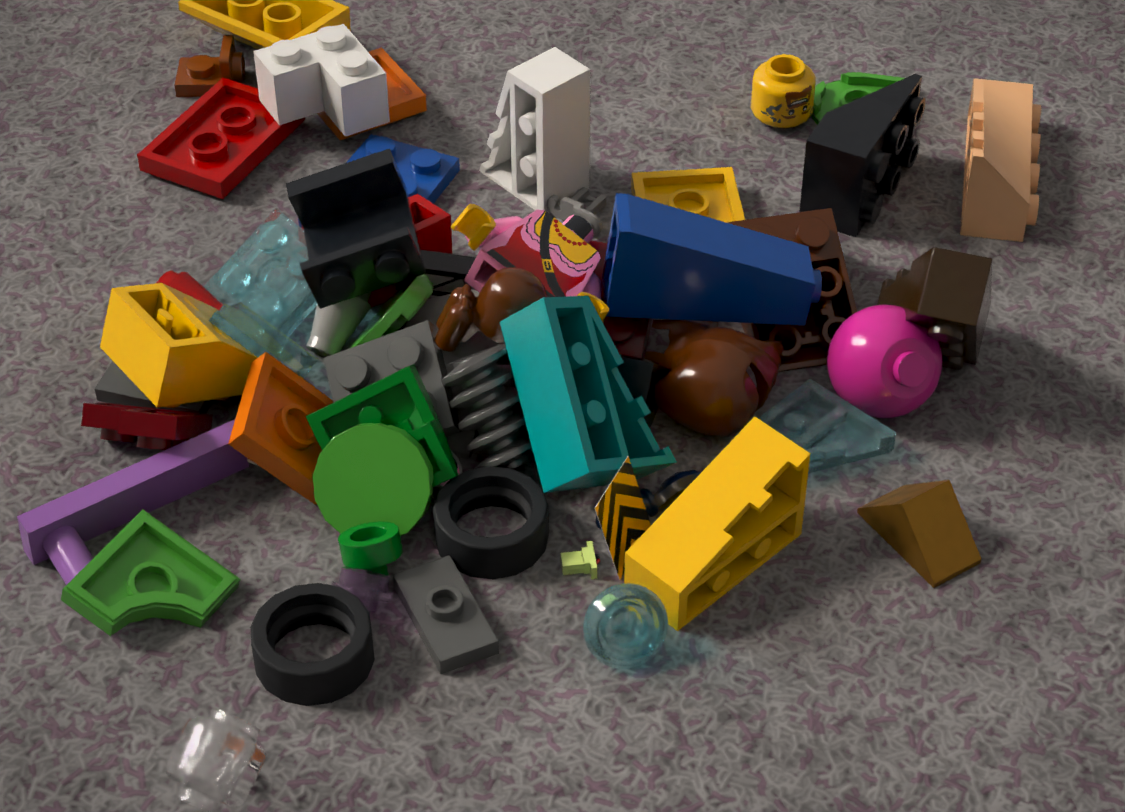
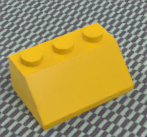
M180 0L178 2L179 10L219 33L234 35V39L256 49L272 46V44L280 40H292L315 33L326 26L344 24L351 32L350 8L333 0Z

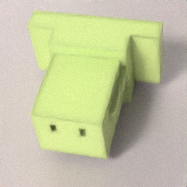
M586 541V547H581V551L560 553L563 575L584 573L590 574L591 579H597V564L600 563V557L594 552L593 541Z

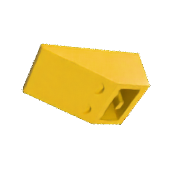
M154 283L111 289L100 348L157 408H174L185 403L205 400H226L232 396L242 395L251 362L264 352L269 353L298 374L245 322L166 284Z

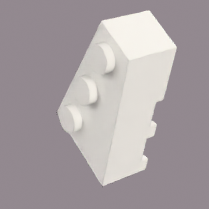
M554 47L507 71L495 113L500 118L499 126L495 132L489 134L487 145L491 148L488 161L481 164L479 171L534 210H545L551 213L548 209L547 201L552 195L558 196V205L560 206L561 200L565 196L572 198L583 187L589 189L590 69Z

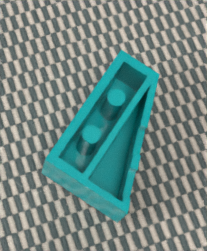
M589 296L543 297L500 321L544 493L609 485L627 456H629L636 480L677 463L669 446L660 449L648 427L644 416L651 412L643 397L640 396L634 399L617 368V366L624 362Z

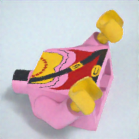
M469 204L451 225L454 231H459L465 235L469 242L468 246L475 251L478 247L481 248L464 279L467 284L479 293L493 273L503 268L517 267L527 270L538 277L546 289L547 297L589 296L602 322L608 314L609 307L601 300V280L593 272L601 257L599 252L588 244L593 239L594 233L590 223L581 216L571 215L561 223L547 211L537 209L525 218L512 216L493 219L481 207Z

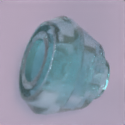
M634 583L617 584L599 593L590 603L583 622V635L589 651L601 663L617 669L634 668L649 661L663 645L668 630L667 612L662 601L650 589Z

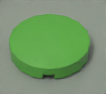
M381 423L358 424L334 436L319 454L313 473L315 501L325 521L340 534L360 524L384 521L396 524L399 527L400 536L411 531L425 516L432 500L433 466L423 446L404 429L392 425L387 426Z

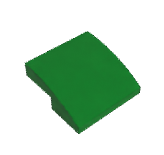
M415 364L407 366L306 416L322 450L334 436L358 424L381 423L387 426L392 425L404 429L423 446L433 466V487L458 475L441 423Z

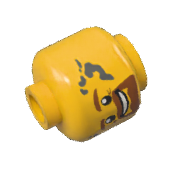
M776 55L762 63L754 71L751 110L754 116L762 123L776 128L796 127L806 122L813 113L816 85L814 72L800 58L793 55Z

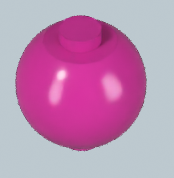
M875 305L864 308L848 317L837 329L831 340L827 356V367L831 384L838 396L849 407L861 414L882 419L906 415L925 403L938 385L942 372V351L939 341L927 335V328L906 321V313L903 307Z

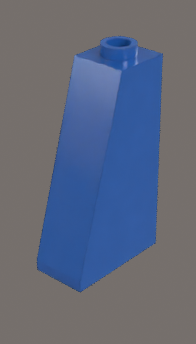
M616 193L602 275L604 303L609 307L606 317L805 326L811 303L819 302L822 289L821 272L812 267L809 246L630 194Z

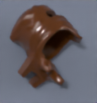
M653 320L652 328L669 330L668 336L670 340L665 353L646 351L644 357L670 369L668 374L655 384V404L681 425L704 435L729 437L732 433L741 431L752 419L755 412L762 408L776 382L781 364L780 357L783 352L781 342L774 340L760 341L743 332L731 328L718 327L719 324L715 321ZM748 367L754 372L757 387L746 371Z

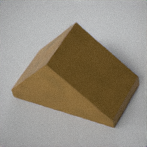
M950 480L903 485L857 509V513L933 588L981 564V556Z

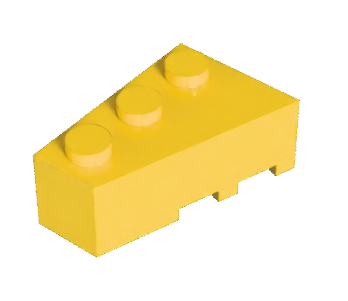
M754 416L625 552L624 591L675 630L679 631L802 534L811 453Z

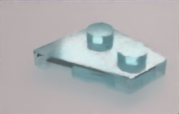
M811 379L807 380L758 417V419L811 453L808 473L887 454L894 449L895 431Z

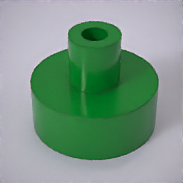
M378 521L360 524L345 530L338 537L343 565L352 569H363L365 582L369 584L386 581L389 578L387 564L397 560L403 553L399 527L391 522Z

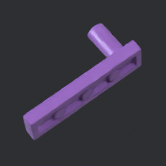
M235 419L17 516L23 550L32 564L36 565L50 558L67 585L94 558L84 542L131 521L142 509L149 513L249 467L247 458L228 445Z

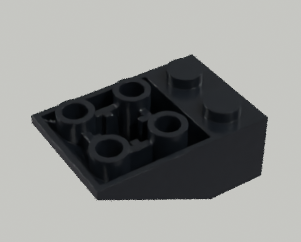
M913 74L831 110L824 115L806 140L799 212L832 208L837 232L857 237L866 222L870 224L876 222L881 211L884 194L892 196L895 193L901 178L902 167L911 168L918 154L920 141L914 138V131L921 121L926 103L925 98L919 97L922 81L921 75Z

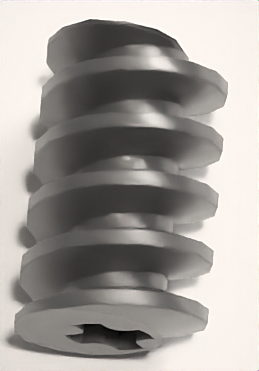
M505 344L485 349L449 363L453 364L454 370L441 380L443 386H461L463 390L449 403L451 408L470 409L471 413L457 425L459 430L478 431L479 436L470 442L466 449L467 452H485L487 458L475 468L487 466L515 468L535 460L534 454L528 452L532 448L528 431H520L526 424L522 409H512V406L520 400L517 388L504 387V384L513 377L511 365H496V361L507 353Z

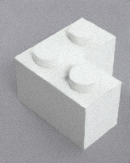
M344 24L326 26L315 33L292 40H280L272 44V46L253 51L259 100L278 125L325 111L343 135L349 136L390 122L386 72Z

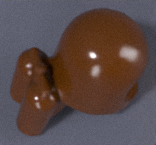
M507 267L496 271L490 276L478 297H475L468 284L455 288L451 292L436 322L439 330L434 338L435 344L444 351L453 352L460 342L465 343L477 331L482 332L485 336L499 344H505L500 321L541 298L547 297L545 287L538 277L522 268Z

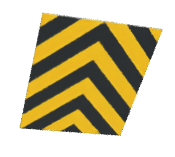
M627 456L594 508L619 580L625 573V552L651 526L629 456Z

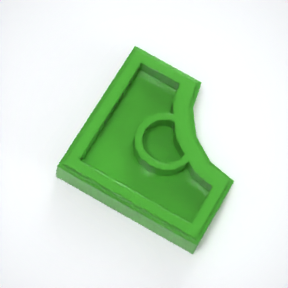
M142 509L62 589L61 601L109 636H112L129 623L149 618L179 620L185 624L201 628L238 588L241 579Z

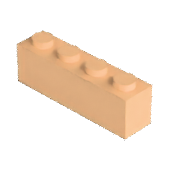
M973 79L967 118L960 235L1023 242L1026 225H1036L1039 208V195L1035 194L1038 188L1040 164H1037L1041 138V134H1038L1041 105L1033 104V84Z

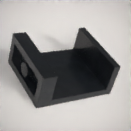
M390 148L286 183L288 198L304 229L309 260L300 263L301 272L320 309L426 274L407 188Z

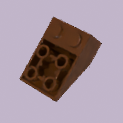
M832 208L727 222L809 246L812 267L821 272L822 289L819 302L811 303L805 326L741 323L745 334L760 341L774 340L781 342L783 352L780 357L781 364L778 372L827 365L828 350L835 332L848 317L857 312Z

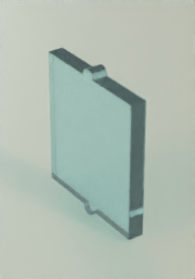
M242 302L232 306L223 304L220 310L216 311L209 320V322L255 356L259 357L264 352H267L302 377L306 378L312 367L319 360Z

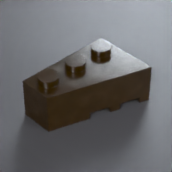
M933 247L912 261L911 270L902 268L897 271L895 280L887 278L883 281L877 305L903 307L906 313V321L927 328V335L939 341L942 351V367L960 370L963 368L964 362L976 365L991 305L993 259Z

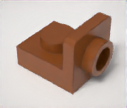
M223 35L220 57L196 55L180 58L174 84L176 97H201L223 77L233 81L245 80L244 53L236 52L234 35Z

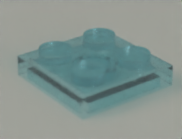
M276 208L204 286L225 306L233 309L234 314L273 347L283 343L317 306V302L300 268L301 262L309 260L304 230Z

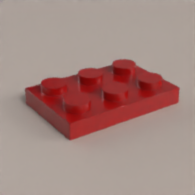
M223 77L137 154L140 171L224 199L306 118L278 125L259 100L258 88Z

